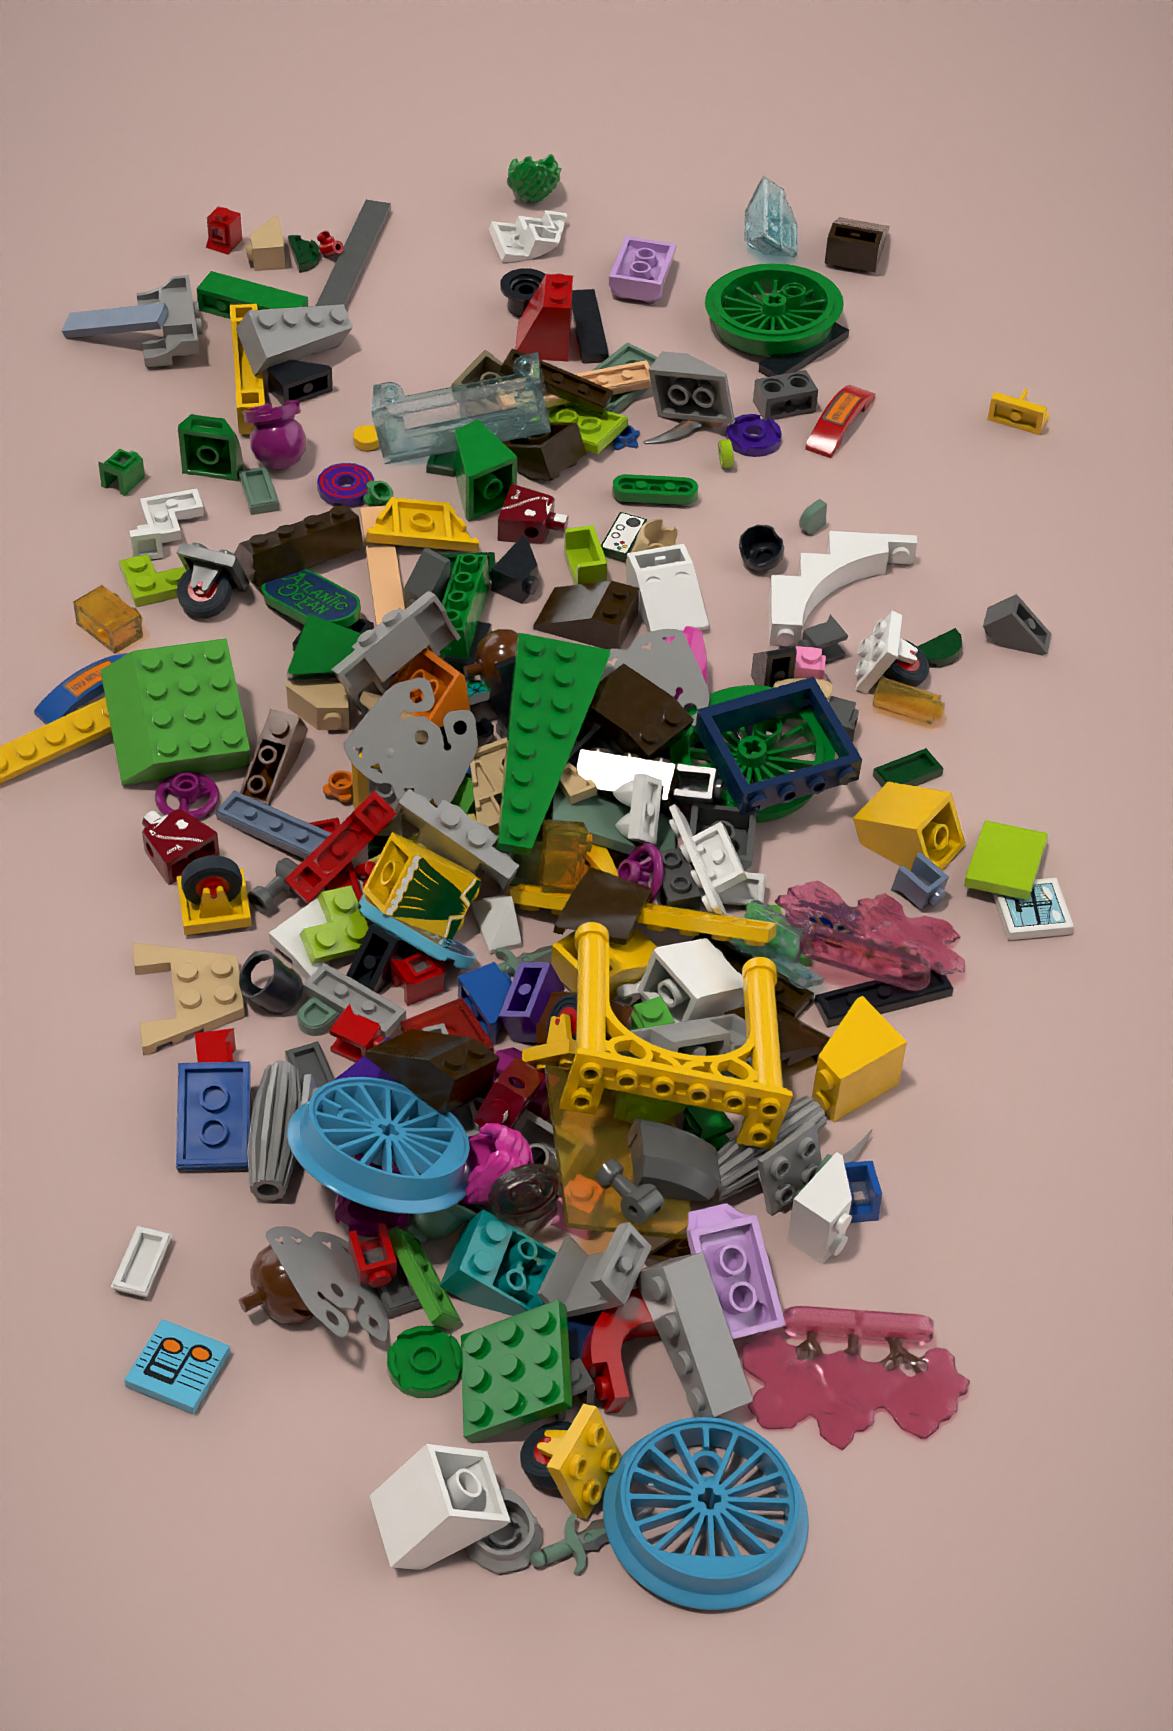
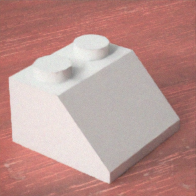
M836 1152L793 1200L787 1241L821 1264H824L832 1254L837 1256L842 1251L848 1240L845 1232L852 1219V1216L849 1215L852 1197L841 1154Z

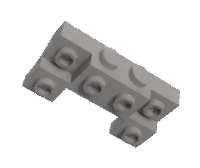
M189 275L172 276L159 288L137 293L138 305L165 303L169 309L162 325L164 337L142 342L145 367L173 365L172 356L199 354L198 335L202 334L198 302H193Z
M427 591L405 610L399 607L397 610L388 612L382 618V622L379 625L362 633L358 637V642L351 646L354 651L331 670L344 686V691L355 706L365 716L369 709L359 701L363 691L382 696L386 691L378 680L381 682L387 680L424 648L428 647V649L439 656L441 655L439 651L454 639L458 641L461 637L450 622L446 609L437 596Z
M410 789L398 802L394 810L397 814L395 820L399 822L403 817L418 827L420 831L417 841L436 854L470 870L473 874L478 870L475 875L478 878L484 873L501 886L498 891L499 893L503 894L517 873L516 870L519 865L508 854L498 851L493 847L498 836L492 833L489 827L476 822L466 815L459 806L451 804L445 799L436 808L426 797L416 794Z
M736 1014L630 1030L636 1036L658 1047L697 1056L726 1054L740 1048L747 1041L746 1021ZM630 1051L617 1052L622 1056L639 1059ZM749 1057L745 1062L752 1067V1057Z

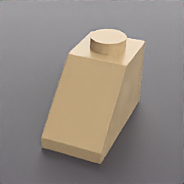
M274 216L250 233L251 244L246 245L247 261H253L254 271L285 269L284 243L279 216Z
M286 681L288 709L317 730H349L350 697L344 691L345 688L340 681Z

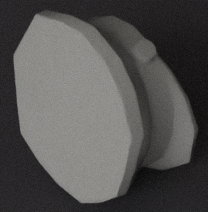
M500 1488L511 1522L505 1527L467 1546L469 1557L497 1575L525 1569L530 1563L532 1553L538 1550L542 1542L537 1517H534L527 1504L519 1495L510 1489Z

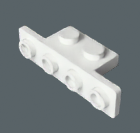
M674 804L669 807L673 816L669 823L678 838L682 837L684 844L680 845V849L688 863L692 862L695 869L691 871V875L698 888H703L706 894L702 897V901L709 913L727 915L719 893L748 879L728 832L722 822H719L693 836L685 816Z

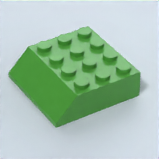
M227 638L131 651L101 670L122 785L167 779L172 775L186 772L203 774L249 767L250 747Z

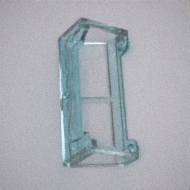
M538 352L518 357L513 365V375L405 396L402 387L394 382L373 385L371 414L384 463L391 464L455 451V429L476 420H480L501 441L551 432L545 383Z

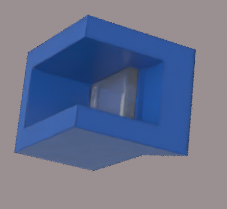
M873 1161L844 1163L852 1197L849 1215L852 1216L850 1223L878 1221L882 1191Z

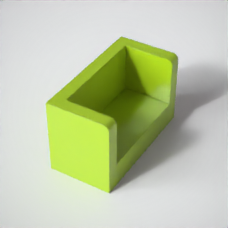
M594 525L565 529L564 557L574 585L606 581L607 561Z

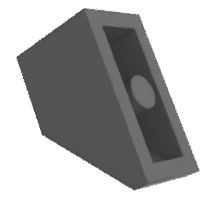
M428 547L422 551L404 587L405 609L427 591L435 594L442 604L450 580L449 559Z
M1017 594L987 608L983 628L986 634L993 638L1000 647L1041 656L1047 654L1052 634Z

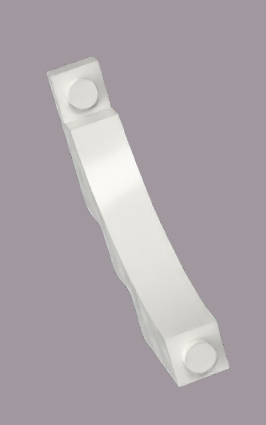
M829 531L826 554H800L798 576L771 575L769 591V646H798L801 631L808 615L822 599L833 591L860 579L883 575L886 572L887 564L914 565L917 535Z

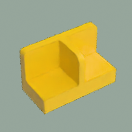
M1024 389L1019 399L994 392L991 397L987 420L1040 435L1050 413L1047 411V407L1027 401L1028 389Z

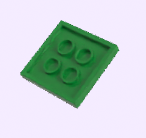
M559 1299L461 1335L463 1437L469 1442L474 1443L572 1409L567 1306Z

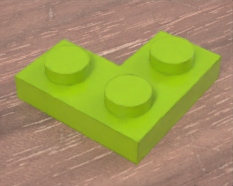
M148 554L119 560L120 570L135 607L178 598L176 592L177 585L183 573L186 572L184 566L156 573Z
M351 885L321 892L318 901L327 923L304 928L299 934L311 964L356 954L369 929L365 917L359 911L360 909L357 908L358 900Z

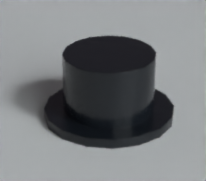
M520 268L512 270L500 280V291L508 298V310L516 317L522 316L545 277V273L531 268Z

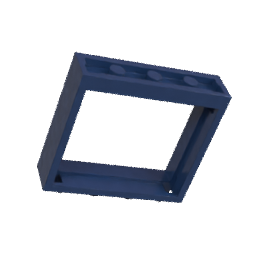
M814 676L697 709L695 731L741 815L755 810L761 811L766 807L782 802L788 803L809 794H819L826 789L848 785L850 782L859 780L862 758ZM810 708L839 758L748 784L721 733Z

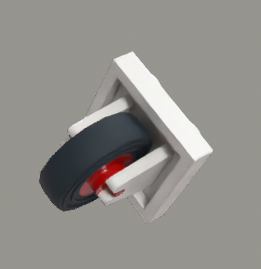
M892 610L884 620L880 619L877 622L872 635L868 639L864 638L860 643L857 651L860 658L855 669L857 690L867 694L879 678L887 679L890 683L903 689H914L926 679L929 673V662L926 656L916 645L900 638L901 614Z

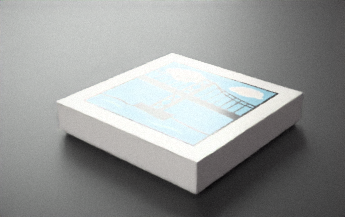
M1057 878L1035 879L1029 900L992 893L1008 940L1071 935L1073 933L1074 925Z

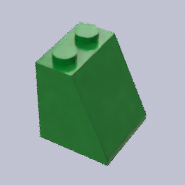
M480 420L455 429V477L465 518L468 522L502 508L511 484L517 485V456Z
M309 614L289 665L287 678L293 681L337 678L331 669L354 651L351 646L358 642L357 640L361 633Z

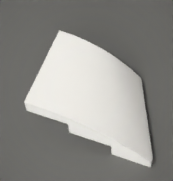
M545 210L542 219L518 216L515 224L491 221L488 230L501 261L517 262L530 260L558 247L567 214Z

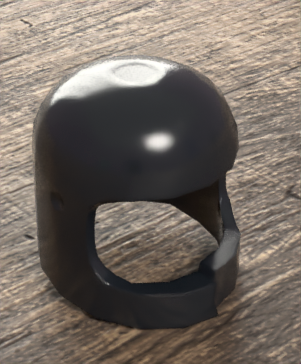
M261 950L253 952L243 964L239 975V987L242 994L270 1013L282 1014L290 1011L302 996L303 982L301 976L293 968L287 967L270 951ZM272 959L274 974L266 986L261 989L252 983L251 972L261 961Z

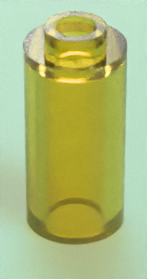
M884 677L880 679L873 699V707L931 725L935 720L940 721L945 709V703L941 702L942 696Z

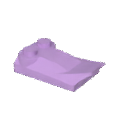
M625 236L609 275L611 292L618 298L638 299L647 303H653L662 297L663 285L676 251V244Z
M728 1203L688 1212L689 1220L686 1233L691 1254L703 1252L732 1339L786 1326L757 1215L742 1213L731 1207Z

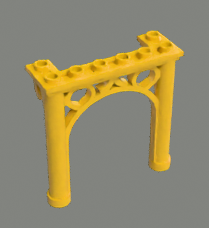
M588 922L579 926L575 932L574 941L575 949L578 952L576 1054L559 1103V1108L595 1115L603 1090L606 1088L745 1116L736 1138L738 1144L771 1150L793 1097L792 1091L783 1088L775 998L777 968L774 962L765 957H755L748 960L742 968L746 1043L732 1052L721 1055L697 1056L682 1054L658 1047L643 1040L629 1031L616 1018L609 1002V932L605 926L596 922ZM606 1032L612 1037L609 1041L606 1040ZM630 1051L639 1059L622 1056L617 1052ZM749 1057H752V1067L745 1062ZM727 1070L741 1079L723 1076L720 1072Z

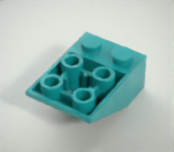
M483 1209L463 1226L440 1287L471 1305L515 1316L545 1305L538 1297L537 1292L557 1252Z

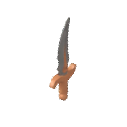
M684 420L667 432L645 440L644 443L671 440L691 432L694 428L701 427L702 424L710 427H719L723 423Z

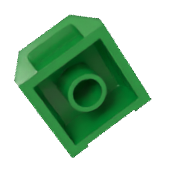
M190 414L178 424L182 474H196L224 478L231 481L239 480L238 471L243 470L244 467L242 451L237 435L225 419Z

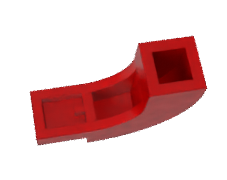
M639 1288L631 1290L625 1305L602 1311L588 1333L582 1349L581 1361L590 1377L596 1378L595 1393L597 1399L602 1400L605 1414L620 1412L630 1398L621 1359L622 1344L634 1338L660 1336Z

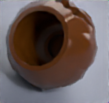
M497 629L485 635L478 644L476 663L463 667L465 677L469 678L479 675L480 680L484 681L485 685L491 689L494 665L515 656L516 641L519 633L512 629Z
M269 1244L258 1253L250 1269L253 1292L240 1298L239 1304L245 1313L260 1305L263 1311L276 1322L288 1325L301 1324L314 1317V1315L303 1302ZM317 1292L321 1299H325L321 1292Z

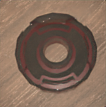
M541 1163L525 1164L512 1168L502 1174L492 1184L488 1194L489 1204L493 1214L500 1221L507 1223L506 1219L514 1220L516 1224H526L539 1220L549 1214L556 1207L555 1201L558 1197H562L563 1187L558 1173L552 1167Z

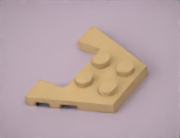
M507 737L478 747L470 763L476 819L478 823L489 827L492 833L498 832L500 807L497 802L501 801ZM566 764L558 785L570 805L597 795V785L591 779L585 780L580 776L578 769L572 764Z
M132 943L135 975L171 971L176 1018L140 1022L143 1055L156 1052V1047L171 1042L174 1045L184 1041V1036L202 1029L203 1032H207L245 1017L243 996L239 987L240 973L237 955Z

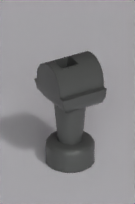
M289 858L279 860L275 868L276 877L265 888L256 886L247 894L248 900L255 910L265 914L274 906V898L283 891L296 895L283 880L298 864Z
M616 1159L608 1160L596 1173L594 1181L603 1189H608L612 1186L622 1197L620 1207L627 1220H631L635 1224H643L664 1207V1199L656 1189V1186L652 1184L636 1186L622 1175L624 1168Z

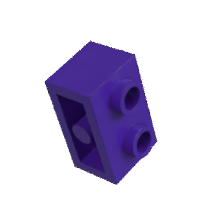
M551 962L519 963L499 1014V1018L513 1042L537 1043L536 1023L539 1022L548 1003L550 992L565 990Z

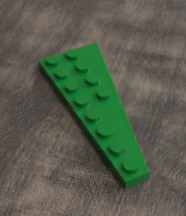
M519 632L516 641L496 847L498 851L530 855L610 657L611 650Z

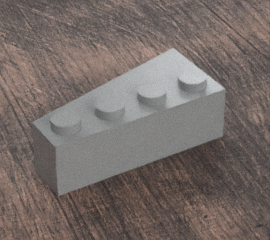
M344 304L250 310L246 313L236 330L254 376L262 374L264 370H267L268 367L291 359L299 361L306 355H315L340 346L353 326Z
M703 1252L670 1258L641 1269L636 1284L686 1392L687 1402L692 1411L695 1412L696 1417H715L752 1402L753 1399Z

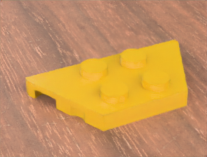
M391 497L386 504L385 510L379 513L376 523L372 528L369 527L366 534V542L470 552H477L479 547L477 537L471 538L466 532L467 525L456 515V511L448 502Z

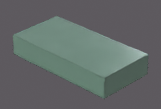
M267 467L238 471L239 480L251 515L279 511V502Z

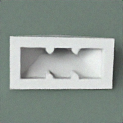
M501 894L475 900L470 904L489 954H495L497 948L512 950L522 947L512 896Z

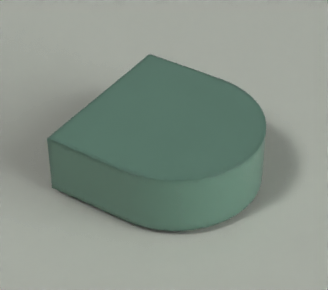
M819 499L808 506L800 517V528L808 534H812L825 526L827 503Z
M315 996L302 1005L297 1013L299 1029L310 1036H319L326 1033L339 1018L337 1011Z

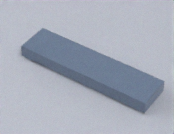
M165 303L71 312L64 324L62 333L65 338L161 329L169 309Z
M233 791L215 812L217 820L304 859L331 834L237 791Z

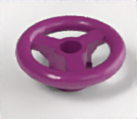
M196 772L175 774L165 779L156 790L155 803L159 811L165 816L174 811L165 802V794L169 792L178 797L180 803L178 809H182L196 819H200L215 809L220 794L216 783L211 778ZM210 795L208 802L203 807L189 811L190 805L195 803L198 798Z
M642 843L633 849L628 859L622 861L618 869V876L649 887L650 872L654 867L653 880L650 886L653 889L649 902L651 904L657 897L662 885L663 860L656 846L650 843ZM642 854H649V856L646 859H644L641 862H637Z

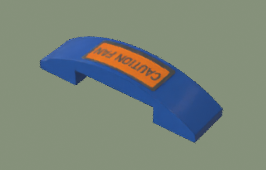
M128 653L103 658L75 672L56 686L34 710L35 715L43 723L48 724L78 710V707L101 695L104 693L101 670Z

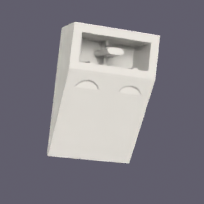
M684 544L627 553L626 582L628 585L640 588L638 609L648 632L660 629L683 631L686 626L695 627L699 630L709 629V622L694 565Z

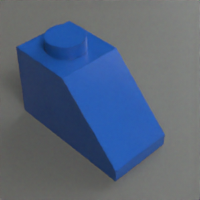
M495 962L458 976V999L489 1046L497 1042L503 1024L499 1014L512 983L509 975L506 972L502 973Z

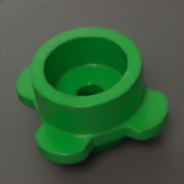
M369 481L366 484L367 494L363 497V500L369 506H386L393 496V490L384 481Z

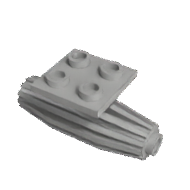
M276 1061L265 1068L252 1107L247 1147L250 1192L255 1197L262 1198L263 1200L273 1201L277 1200V1198H283L284 1194L286 1195L297 1161L287 1139L288 1123L293 1113L300 1106L309 1102L315 1091L320 1088L317 1086L313 1076L307 1074L304 1075L303 1091L301 1094L299 1070L295 1069V1066L287 1061Z
M808 1096L791 1102L771 1150L738 1144L736 1142L737 1136L725 1143L717 1152L721 1184L710 1199L720 1202L760 1182L763 1188L767 1213L773 1215L791 1203L795 1198L796 1192L814 1177L817 1168L822 1162L818 1133L827 1124V1117H825V1112L820 1107V1104L814 1098H809Z

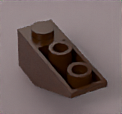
M270 709L242 784L241 794L270 805L298 759L308 732L307 726L300 717Z

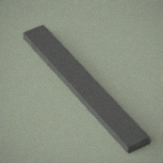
M365 200L345 242L344 250L340 253L316 306L344 304L346 309L390 214L391 203Z

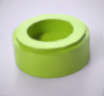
M730 439L719 440L718 454L721 467L723 469L734 467V455Z

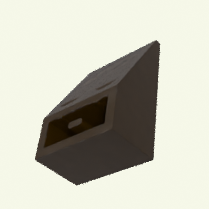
M839 217L832 223L827 237L824 263L835 267L858 269L862 272L875 273L890 226Z

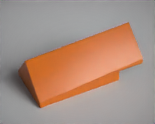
M427 647L398 670L386 689L387 691L394 684L415 678L427 679L431 684L435 698L434 705L429 711L412 712V714L416 717L424 716L438 727L444 726L443 719L448 712L458 710L470 711L465 676ZM413 689L410 692L412 702L419 703L423 700V692L420 689Z

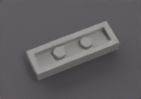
M326 963L303 984V992L311 998L315 996L339 1014H342L350 1003L355 1015L359 1014L379 1023L381 1026V1036L384 1038L390 1037L407 1019L404 1008Z

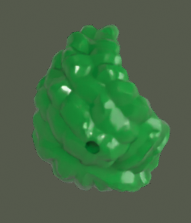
M552 154L536 162L532 161L531 156L525 157L520 162L514 158L508 168L507 185L513 192H516V196L520 197L522 201L537 203L542 201L557 187L562 168L558 167L559 164Z

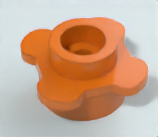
M344 770L333 772L329 776V784L323 786V793L327 796L332 795L341 802L350 801L353 794L352 774Z

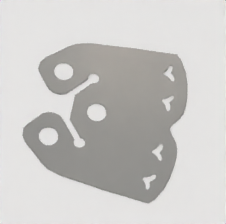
M677 629L655 630L637 637L628 650L609 649L611 651L608 660L612 661L614 658H618V660H616L614 666L610 663L606 664L600 681L624 663L673 697L676 694V688L681 687L683 693L679 695L677 701L683 708L688 703L694 704L697 709L708 707L710 699L708 687L683 631ZM666 637L670 639L671 637H675V639L672 640L671 644H669L662 638ZM650 641L652 642L651 650L641 648V646L648 645ZM697 713L691 716L694 719L692 726H696Z
M415 678L399 682L390 687L364 716L343 745L352 764L371 781L380 784H391L399 801L406 793L404 788H414L416 794L423 795L429 801L434 799V803L438 807L443 799L451 803L475 756L478 747L476 720L469 710L450 711L445 715L443 725L448 743L451 744V749L446 751L443 748L444 741L440 728L424 716L407 717L406 719L400 717L402 711L407 713L429 711L434 705L435 698L430 682L425 678ZM413 689H420L423 692V700L421 702L414 703L410 699V692ZM459 720L467 725V730L462 735L456 734L453 729L454 723ZM417 731H426L428 734L426 744L420 745L415 741ZM353 747L363 748L362 758L359 757L358 751L354 750ZM388 748H392L395 751L394 757L388 758L385 755V751ZM379 763L382 773H379L376 768H370V766Z
M277 1226L266 1232L265 1236L303 1302L311 1313L337 1336L344 1338L349 1329V1323L344 1314L325 1299H321L317 1292H321L324 1297L337 1307L354 1309L358 1301L357 1297L359 1296L363 1299L364 1304H361L357 1313L358 1322L363 1329L379 1341L387 1339L388 1316L376 1289L369 1284L360 1286L350 1252L347 1254L340 1246L342 1245L345 1249H349L348 1241L336 1235L319 1231L315 1232L312 1237H308L300 1230L287 1226ZM280 1236L283 1237V1244L276 1241L275 1238L280 1239ZM291 1236L295 1239L300 1238L302 1241L298 1244ZM322 1242H325L326 1244L330 1242V1248L324 1245ZM331 1284H336L341 1288L343 1297H339L333 1292ZM327 1311L332 1312L337 1317L338 1325L328 1320L326 1316ZM367 1316H371L377 1321L378 1329H374L369 1325L366 1319Z

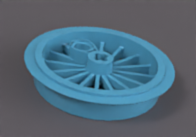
M348 1077L333 1080L318 1088L311 1097V1100L300 1106L293 1113L288 1123V1143L301 1166L318 1182L356 1203L394 1213L424 1214L447 1209L457 1204L466 1196V1188L469 1184L468 1177L472 1172L468 1159L470 1145L466 1131L451 1112L443 1115L402 1084L370 1077ZM359 1153L364 1154L360 1161L351 1157ZM372 1162L374 1164L382 1166V1170L376 1169L368 1165ZM392 1164H396L402 1175L392 1173Z
M693 1417L677 1420L656 1429L634 1443L621 1456L619 1466L614 1473L610 1474L604 1492L603 1519L605 1530L618 1560L629 1574L645 1588L668 1601L682 1606L704 1610H723L741 1607L758 1601L772 1593L787 1580L799 1563L806 1545L808 1535L807 1505L802 1489L788 1463L780 1452L760 1434L729 1420L712 1417ZM702 1445V1451L696 1452L691 1457L686 1446ZM709 1446L727 1449L723 1460L715 1452L709 1451ZM676 1448L687 1470V1474L663 1453ZM733 1452L748 1459L721 1484L722 1477ZM652 1460L676 1482L643 1470V1468ZM755 1466L766 1475L733 1487ZM698 1468H708L715 1475L710 1477L702 1476ZM635 1480L670 1495L632 1494L630 1488ZM772 1486L775 1487L779 1498L744 1497ZM631 1507L673 1509L636 1521ZM747 1510L783 1511L784 1525ZM684 1518L656 1545H651L642 1534V1532ZM741 1523L776 1536L780 1540L773 1549H769ZM691 1525L694 1527L684 1554L664 1551ZM714 1530H717L729 1556H715ZM729 1530L753 1550L756 1555L741 1556ZM700 1531L706 1532L707 1556L691 1555Z

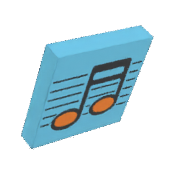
M162 1319L124 1379L125 1387L195 1414L231 1353L230 1346Z

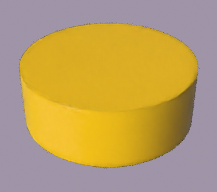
M372 425L357 427L353 432L355 447L363 451H371L381 445V431Z

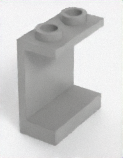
M630 1222L618 1224L606 1251L602 1253L588 1255L571 1236L565 1237L537 1295L545 1304L559 1299L567 1306V1317L623 1306L652 1246Z

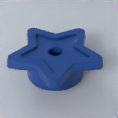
M631 425L627 426L612 441L615 450H620L624 447L637 448L636 438L640 435V431L635 430Z

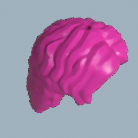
M486 1123L479 1129L480 1133L469 1138L470 1149L468 1159L472 1172L468 1177L469 1184L466 1188V1196L458 1204H479L482 1207L494 1204L492 1201V1191L502 1177L518 1168L534 1166L531 1147L521 1132L498 1123ZM530 1169L517 1171L506 1177L502 1182H506L519 1173L528 1172ZM533 1170L531 1173L521 1174L512 1178L506 1184L500 1183L495 1192L497 1203L502 1204L509 1199L506 1195L508 1186L519 1178L533 1176ZM530 1179L520 1180L515 1183L510 1189V1195L514 1198L516 1194L520 1193L527 1186Z

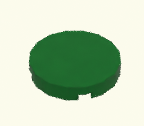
M416 1326L403 1331L397 1336V1340L393 1343L392 1347L390 1345L387 1351V1373L392 1384L402 1393L415 1398H434L445 1394L457 1384L462 1373V1349L457 1339L451 1334L449 1336L442 1332L441 1328L435 1326Z

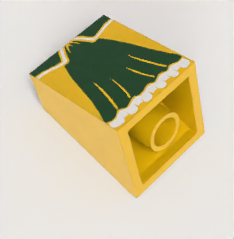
M392 832L362 892L383 914L452 940L455 933L463 926L464 915L470 904L477 898L482 881L470 870Z

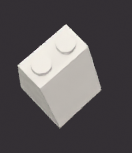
M707 938L655 948L637 990L646 1001L662 996L675 1023L722 1016L724 1012L740 1007L744 1000L742 975L724 958L722 952L715 948Z
M426 1444L369 1496L391 1568L423 1570L505 1527L511 1522L488 1452L482 1450Z

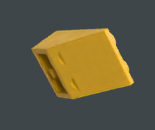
M636 928L635 935L626 945L609 943L610 999L614 1000L615 997L619 996L616 990L620 985L635 984L642 980L652 952L657 948L638 928ZM576 930L552 944L551 964L559 979L572 992H577L578 952L574 945Z

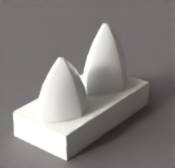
M645 773L634 774V780L624 783L613 792L618 801L631 807L630 813L623 816L615 825L624 837L641 844L650 843L656 845L662 790L661 779Z

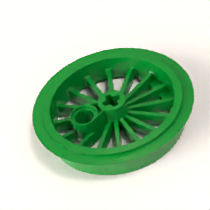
M774 263L751 265L733 270L717 279L710 286L705 297L706 311L714 321L718 335L726 343L741 351L763 356L796 353L818 345L829 335L833 324L840 317L844 306L843 296L839 288L827 277L804 267ZM773 290V293L765 294L764 291ZM754 292L757 298L751 295L750 293Z
M742 685L725 688L709 694L708 706L774 687ZM693 704L686 711L693 716L697 713V707ZM810 708L755 723L752 736H747L744 727L738 728L741 741L731 731L721 733L722 737L727 741L726 744L744 777L747 775L746 780L748 784H751L752 776H754L756 782L763 781L762 777L766 780L790 773L788 770L797 771L835 759V750ZM784 723L794 728L782 736V725ZM691 725L686 735L670 747L671 762L676 765V768L678 764L693 766L691 759L712 761L706 749L692 748L695 742L702 743L695 731V726ZM764 732H771V733H773V734H772V735H765V734H762V733H764ZM801 736H803L808 742L804 744L785 747L786 745L790 744L791 742L795 741ZM813 754L815 758L814 761L791 759L792 757ZM713 762L698 765L700 767L715 768ZM695 783L694 791L708 792L709 785ZM727 788L723 792L722 798L715 800V805L737 807ZM814 794L796 798L788 803L782 802L772 805L761 811L757 810L756 823L769 822L786 817L803 807Z

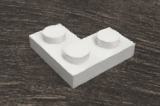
M197 488L140 498L145 522L149 524L150 528L159 526L162 543L182 539L177 520L204 516L203 505Z

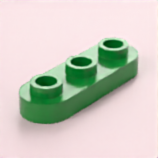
M623 474L613 480L612 494L622 502L688 505L695 502L698 497V484L693 479L687 477Z

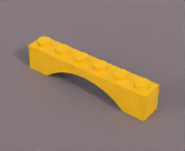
M257 304L230 305L239 434H251L254 428L252 423H245L243 411L265 404L263 374L254 376L236 330L248 311L258 310Z

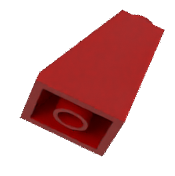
M560 273L545 275L518 321L515 350L539 360L568 362L572 321L573 275Z

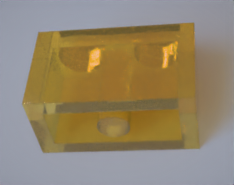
M103 585L73 601L76 624L114 654L143 637V618L136 608L130 607L121 600L118 594L112 593Z
M544 819L538 873V885L541 892L572 894L580 880L589 870L588 865L584 863L586 852H591L592 833L588 832L584 822Z

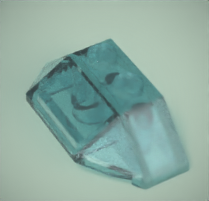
M765 176L760 180L745 210L744 241L751 249L758 250L764 255L795 257L798 254L796 219L790 205L785 200L786 194L784 189Z

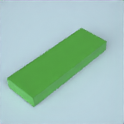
M394 1227L388 1232L393 1251L430 1322L452 1331L461 1323V1319L446 1290L440 1287L441 1281L420 1241L411 1233Z

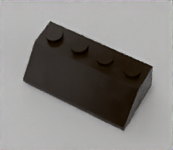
M335 506L325 513L307 516L302 521L291 525L279 526L276 530L266 534L254 535L249 540L239 543L234 554L237 556L245 574L259 586L363 548L360 519L348 506Z

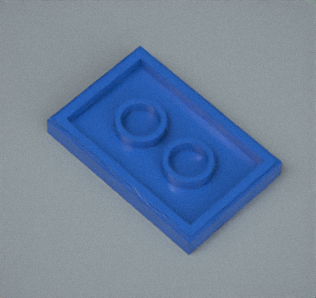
M250 1061L178 1063L177 1170L248 1169L247 1147L251 1116Z

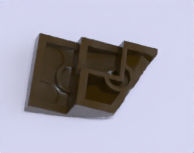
M591 867L566 902L555 923L553 932L563 935L566 929L577 930L582 924L596 922L607 928L609 943L626 945L635 935L641 911L650 902L653 889Z
M745 1006L724 1012V1015L736 1014L745 1019ZM776 1008L781 1061L784 1060L786 1065L790 1066L812 1056L818 1062L819 1054L831 1037Z

